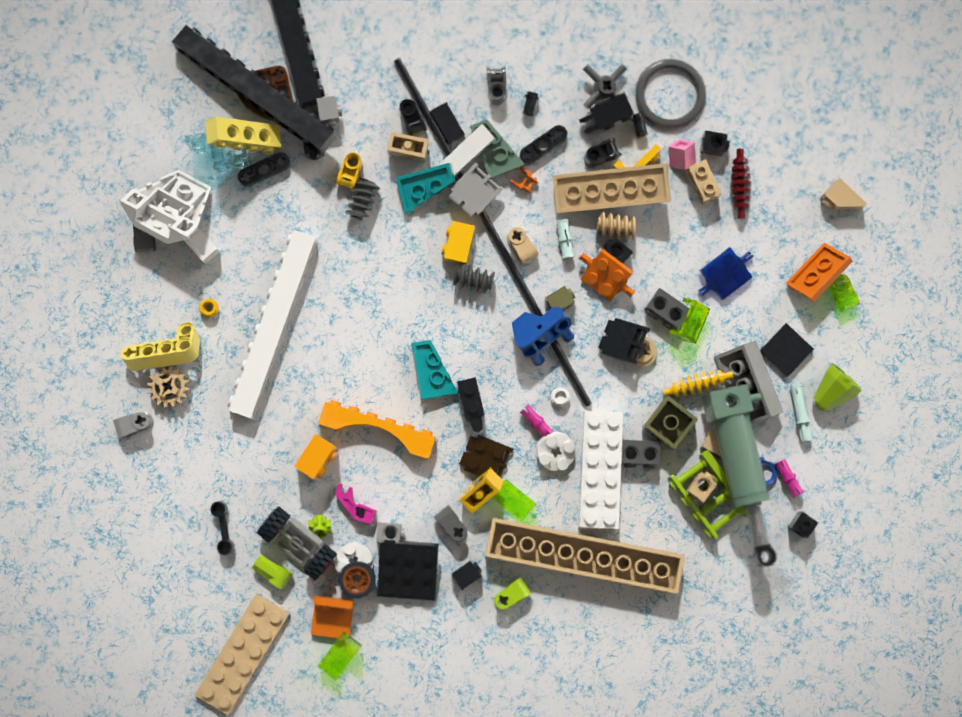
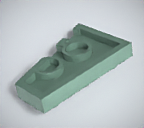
M487 119L470 126L473 133L483 124L495 138L480 153L487 173L491 176L490 179L526 166Z

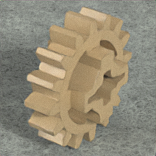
M170 366L169 370L166 367H162V372L155 370V377L150 375L153 382L147 383L148 386L152 387V389L148 390V393L154 394L151 397L153 401L158 399L157 405L160 406L164 402V407L168 408L169 403H171L172 407H176V402L183 403L182 397L188 398L185 391H190V388L186 387V384H189L190 381L184 380L187 376L185 373L180 375L181 369L177 368L174 371L173 366ZM171 374L168 378L161 379L162 376ZM179 380L181 382V389L178 388L177 384ZM157 384L159 385V388H160V393H159V394H158V392H157ZM171 384L172 390H167L165 385ZM170 395H177L175 398L167 400Z

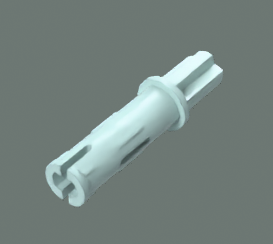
M803 384L790 386L797 416L796 425L798 424L801 441H811L812 434L809 423L811 420H809Z

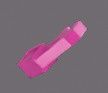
M338 483L335 492L336 497L353 519L372 524L377 510L362 504L356 505L353 501V488L349 487L348 492L343 493L341 490L343 484ZM356 508L366 509L363 518L357 516Z

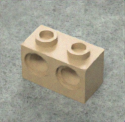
M706 159L688 167L686 174L701 206L720 197L722 194Z

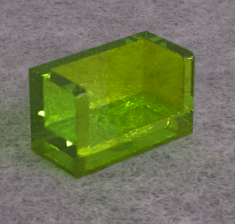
M683 298L682 302L690 306L681 330L670 329L669 333L682 341L696 344L710 308L697 300Z
M507 479L503 482L500 491L492 497L521 522L536 505L532 499Z
M343 631L317 667L334 680H337L362 645Z

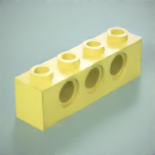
M214 117L205 122L207 144L215 145V148L231 147V150L247 149V152L262 151L263 154H272L274 150L281 148L279 125L223 117Z

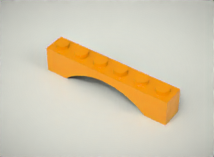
M331 400L330 403H324L318 422L319 425L337 431L356 425L378 427L396 436L406 446L410 454L429 460L436 437L432 436L433 432L425 429L419 432L414 430L415 426L406 423L400 426L396 424V420L387 417L384 421L378 419L377 414L368 411L367 414L359 413V408L349 406L347 409L341 407L342 403Z

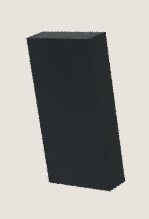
M447 102L430 110L448 145L465 136Z

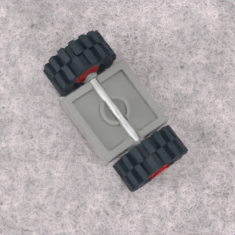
M277 506L256 533L268 543L279 534L273 544L302 568L307 564L303 572L316 581L329 567L337 553L326 544L315 553L323 541L294 517L289 520L291 515L280 506Z

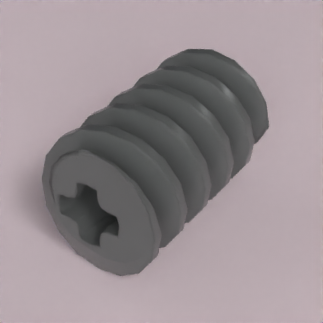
M359 178L362 181L356 183L359 189H354L353 191L357 196H351L350 199L354 203L348 204L351 210H346L345 213L355 219L362 220L363 218H369L365 211H372L368 204L375 203L371 197L378 196L374 190H380V187L372 181Z
M463 263L460 268L457 265L453 286L460 282V287L463 288L467 283L468 290L474 285L476 292L482 288V293L485 294L488 289L489 292L491 291L495 272L492 271L490 276H488V272L485 269L480 274L479 267L473 272L472 265L466 270Z

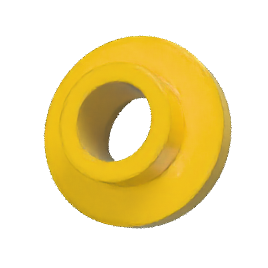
M205 299L200 303L199 310L204 317L211 318L218 313L219 306L215 300ZM208 305H212L213 307L212 311L210 312L206 311V307Z

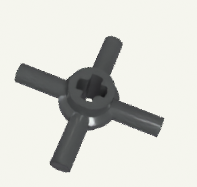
M587 64L583 71L595 82V92L583 104L584 107L589 109L600 97L612 98L618 95L615 92V81L627 68L621 64L611 76H599ZM604 84H607L606 90L602 88Z

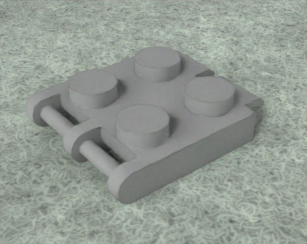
M477 163L450 189L452 193L448 197L457 206L463 202L464 206L461 210L470 218L474 214L479 216L504 189L490 179L491 176L489 174L486 175L478 168L479 165ZM474 170H476L480 175H482L484 179H482L476 172H474ZM488 181V182H489L491 185H493L497 190L495 191V190H494L488 183H486V182Z

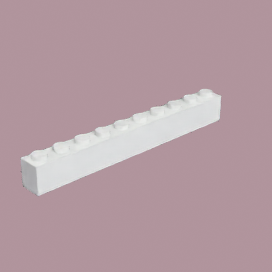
M296 230L288 236L286 245H288L287 251L283 252L280 258L282 265L280 270H276L273 278L275 281L274 287H270L267 294L269 301L267 306H263L260 314L262 317L261 323H257L254 330L256 337L254 342H250L247 350L249 353L248 359H244L241 366L243 373L241 378H237L234 386L236 389L235 395L231 396L228 402L230 412L250 419L254 418L317 243L316 237Z

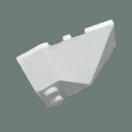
M177 170L161 177L158 182L153 184L151 182L147 183L142 189L131 190L120 200V204L135 227L166 244L186 240L197 229L211 187Z

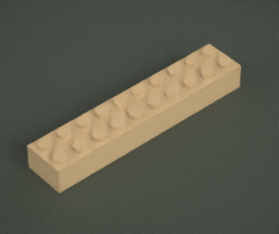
M492 518L485 554L486 557L678 594L685 557L682 554Z

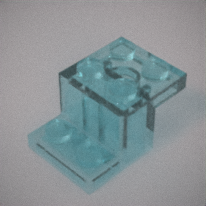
M206 132L185 136L186 144L192 152L204 153L207 150L208 162L214 171L226 172L228 168L233 167L243 169L247 165L252 164L251 157L246 149L230 151V147L215 148V145H208Z

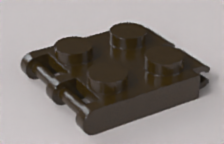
M479 434L477 438L470 435L466 449L471 450V454L464 452L459 464L465 466L464 471L479 477L489 468L496 473L498 467L501 466L497 474L501 477L504 468L507 467L506 462L510 452H513L514 449ZM505 450H507L503 462H501Z

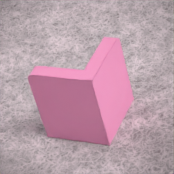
M678 139L668 146L670 167L687 170L688 167L696 163L695 142Z

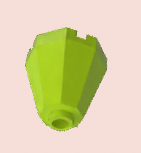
M832 362L827 368L813 397L815 400L814 405L821 411L824 409L830 411L856 397L862 391V388Z

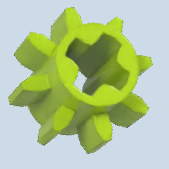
M316 515L312 520L308 521V529L318 538L323 539L327 536V533L331 534V520H327L324 515Z

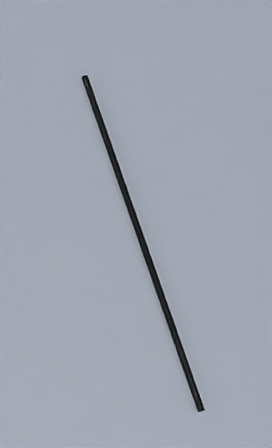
M401 58L394 61L396 67L447 157L452 153L451 148ZM463 170L457 174L459 179L464 175ZM483 210L479 216L534 315L542 316L541 310L486 211ZM556 339L551 343V346L583 404L587 407L592 402Z

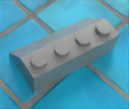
M757 341L743 344L714 356L721 373L730 371L733 373L734 379L724 382L726 388L747 384L750 395L761 394V401L752 402L754 411L749 413L751 424L784 412Z

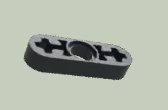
M562 125L554 126L525 146L520 151L519 158L525 165L535 163L566 140V128ZM556 130H557L558 132H561V131H562V132H563L562 138L560 139V137H556V138L553 140V142H554L555 144H552V141H551L550 138H552V137L555 136V134H556L555 131H556ZM545 140L548 142L549 147L546 150H541L538 147V143ZM532 146H535V150L539 155L535 152L531 155V160L528 158L524 159V152L531 153L534 150Z
M276 153L241 169L237 175L238 181L246 187L254 185L287 170L290 166V159L285 153ZM281 157L283 160L286 159V161H284V166L277 164L274 166L276 170L273 171V168L269 163L270 161H272L273 164H276L279 162L278 158ZM261 165L269 166L267 174L259 173ZM255 168V172L258 175V178H256L255 175H252L249 177L250 181L246 182L245 179L242 180V178H244V173L251 175L253 174L252 169Z

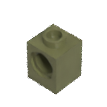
M563 286L545 297V302L550 309L560 307L562 310H565L575 303L574 298L576 297L570 288L567 289L566 286Z

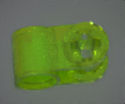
M841 274L829 286L840 312L860 304L859 297L850 279L845 274ZM838 281L842 282L840 286L836 284Z

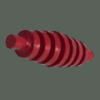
M740 148L736 149V158L732 162V164L737 165L732 167V172L737 173L731 174V179L734 181L730 182V186L737 187L731 189V194L737 195L732 197V201L737 202L733 204V208L737 210L738 219H745V210L749 208V203L745 202L750 201V196L746 194L751 193V188L745 187L751 186V181L747 180L751 176L750 173H744L750 171L749 166L745 165L748 164V159L744 157V149Z

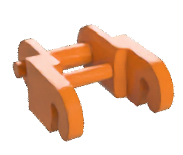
M521 167L519 170L526 174V178L520 184L515 183L512 179L510 183L520 190H526L525 193H532L530 189L535 183L538 184L539 182L536 177H532V173ZM530 179L531 183L528 187L524 186L525 182Z

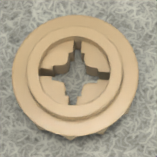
M645 337L643 342L645 344L644 351L647 354L642 355L639 359L637 357L638 363L635 366H648L656 358V345L648 337Z

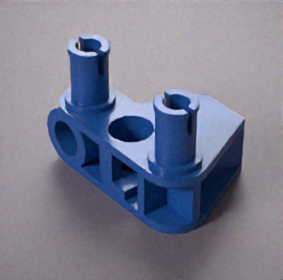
M554 307L542 316L524 312L512 322L516 345L526 358H531L535 366H540L544 363L545 358L540 352L557 338L562 336L565 342H570L574 339V333L570 329L571 319L560 307Z

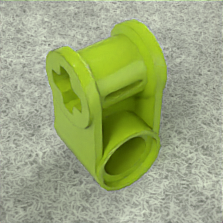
M520 577L495 596L494 604L499 609H507L532 593ZM499 596L508 598L506 606L498 604V601H500Z

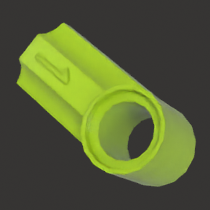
M262 554L257 558L252 567L254 571L267 578L269 583L280 590L284 589L293 575L291 571L275 564Z

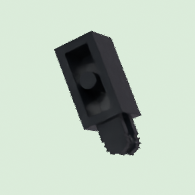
M624 91L590 107L591 113L580 118L579 122L585 123L594 118L596 124L583 130L585 134L596 129H604L606 131L615 127L614 123L620 120L624 123L632 119L631 115L634 114V110Z
M476 377L457 381L465 419L470 420L473 431L479 433L483 430L481 417L485 416Z

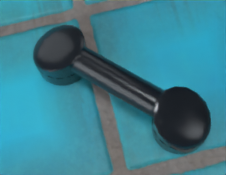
M216 501L211 505L210 511L219 520L222 540L217 544V551L221 555H229L234 550V542L229 538L226 520L228 507L224 502Z

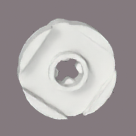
M552 432L540 439L537 444L536 453L540 463L546 469L563 471L573 462L576 450L574 443L566 434ZM559 447L560 454L553 456L554 454L551 450Z
M348 543L341 547L335 557V569L338 574H340L341 569L346 564L351 563L349 559H353L355 556L358 557L357 561H362L373 569L374 561L369 548L361 543ZM359 576L354 577V581L361 580Z

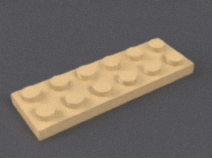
M667 163L553 175L556 213L671 202Z
M256 593L195 696L229 715L290 613Z

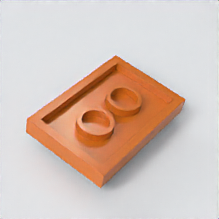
M823 243L786 282V285L814 303L853 261L848 255Z

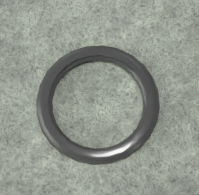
M663 59L654 62L641 73L635 89L636 102L643 116L651 123L663 128H680L694 121L701 113L706 101V86L699 72L690 64L677 59ZM665 68H676L686 72L694 81L697 89V98L693 108L688 114L677 119H665L657 116L650 110L645 100V86L649 78L657 71Z

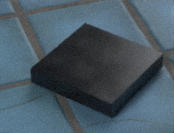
M785 323L760 349V352L788 377L814 348Z

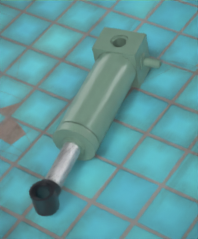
M747 384L709 392L701 398L707 423L713 422L731 499H733V507L742 506L743 509L746 508L755 545L753 547L754 563L760 567L771 566L776 562L777 554L771 547V543L769 544L767 540L768 537L760 512L762 502L770 500L749 416V413L754 411L752 402L761 401L762 396L760 393L750 395ZM763 552H766L768 554L767 562H764L761 559V554Z

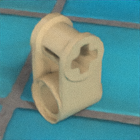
M515 227L510 230L507 236L508 243L522 265L539 256L536 247L522 228ZM514 233L516 235H521L519 241L517 239H512Z

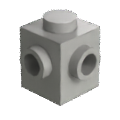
M336 96L317 98L320 122L323 124L327 123L332 127L336 123H340L339 117L342 116L341 105H337Z

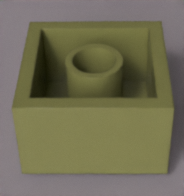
M667 395L643 424L642 428L669 449L675 450L698 418Z

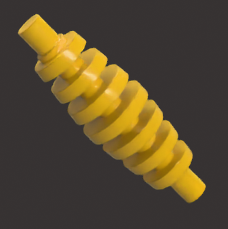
M717 370L718 375L714 376L713 371H710V377H706V373L702 372L703 379L700 380L696 373L694 374L695 381H691V377L688 376L686 377L688 383L684 384L683 379H680V385H676L675 381L672 383L673 386L663 389L664 396L675 395L677 398L680 397L679 393L683 392L685 397L688 390H690L692 396L695 395L694 389L696 388L699 394H703L701 387L705 386L706 392L710 391L709 385L711 384L713 389L717 388L716 383L719 382L723 386L726 380L734 379L732 371L721 373V370Z

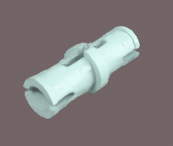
M568 219L556 222L562 259L575 257L572 247L573 236H570Z

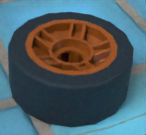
M354 561L346 564L341 569L338 576V584L346 596L360 599L367 596L373 590L376 584V576L374 570L368 564L362 561ZM355 576L361 578L360 583H354Z

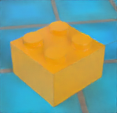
M315 434L294 467L314 480L322 479L328 470L325 468L329 461L333 462L338 455V452H336L338 448Z

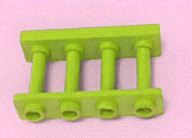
M707 449L699 454L701 457L699 463L678 478L674 474L670 475L668 483L674 491L678 490L682 495L680 497L682 503L686 507L690 506L693 511L691 515L696 522L703 524L705 527L703 531L709 539L712 537L716 540L719 538L716 531L738 515L748 516L746 508L743 509L741 506L734 508L713 525H710L704 517L724 501L731 499L726 474ZM709 468L713 473L712 476L715 477L714 481L717 485L720 483L724 490L721 495L699 510L693 502L695 498L685 491L682 484L702 469ZM704 482L703 484H701L698 487L699 490L705 491L707 489V483Z

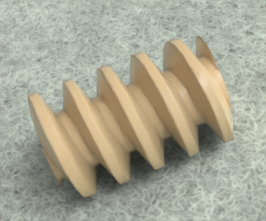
M602 212L598 217L596 235L601 230L602 236H605L608 231L610 237L617 233V238H620L623 233L625 239L632 235L634 240L636 232L635 216H632L630 221H628L627 215H624L621 220L620 214H617L613 219L612 213H609L606 218L605 213Z

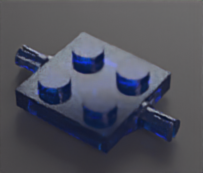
M728 247L702 267L699 271L704 276L706 285L698 290L701 293L700 295L704 296L712 290L721 300H724L753 278L745 263L753 258V255H750L751 252L748 251L740 258L731 247Z

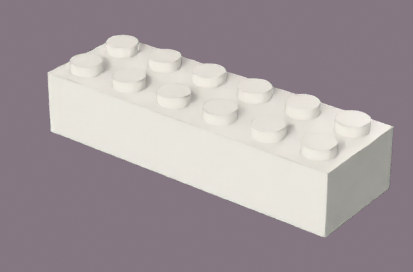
M583 411L578 527L619 529L623 412Z

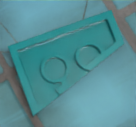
M451 163L396 177L404 213L407 215L456 182Z
M426 340L411 343L421 400L459 394L432 341Z

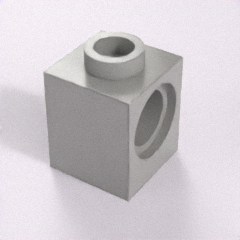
M378 522L376 542H380V539L404 540L405 528H401L402 524ZM390 527L396 530V536L393 539L387 538L385 534L386 530Z

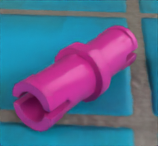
M529 404L524 407L528 413L524 409L520 411L531 423V427L535 428L543 437L548 435L546 431L549 434L554 432L545 423L544 418L539 416Z
M786 459L775 463L774 465L778 469L783 483L790 490L792 497L795 498L798 494L804 493L795 478L797 477L796 474H793Z

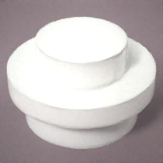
M556 388L551 393V401L558 407L565 406L570 400V394L565 388Z

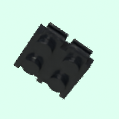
M615 318L614 321L608 320L604 330L608 337L602 336L598 349L602 350V354L637 365V357L640 350L644 347L643 342L646 334L650 332V328Z

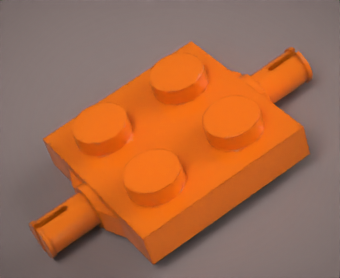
M604 249L593 259L584 252L579 257L582 262L588 265L581 280L610 302L621 291L630 298L635 293L632 288L626 285L633 271Z

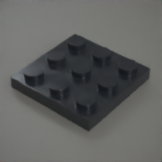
M380 539L377 597L435 601L439 543Z

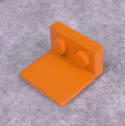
M314 596L313 604L315 605L311 634L349 639L355 600Z

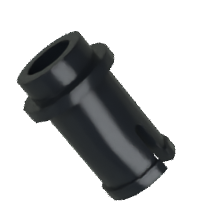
M527 91V94L524 96L526 100L522 114L533 117L539 97L538 93Z
M643 113L632 115L631 122L634 124L636 138L648 135L644 121L646 117L643 116Z

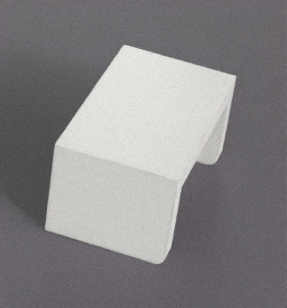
M198 227L184 240L205 264L220 253Z

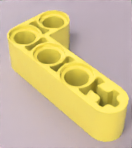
M185 322L178 327L176 339L127 346L121 351L120 355L131 371L190 363L195 361L199 355L200 336L192 323Z

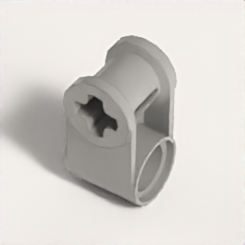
M138 412L113 420L118 438L122 439L149 429L153 424L152 416L146 412ZM142 418H146V421H144L143 424L139 423V421L142 420Z

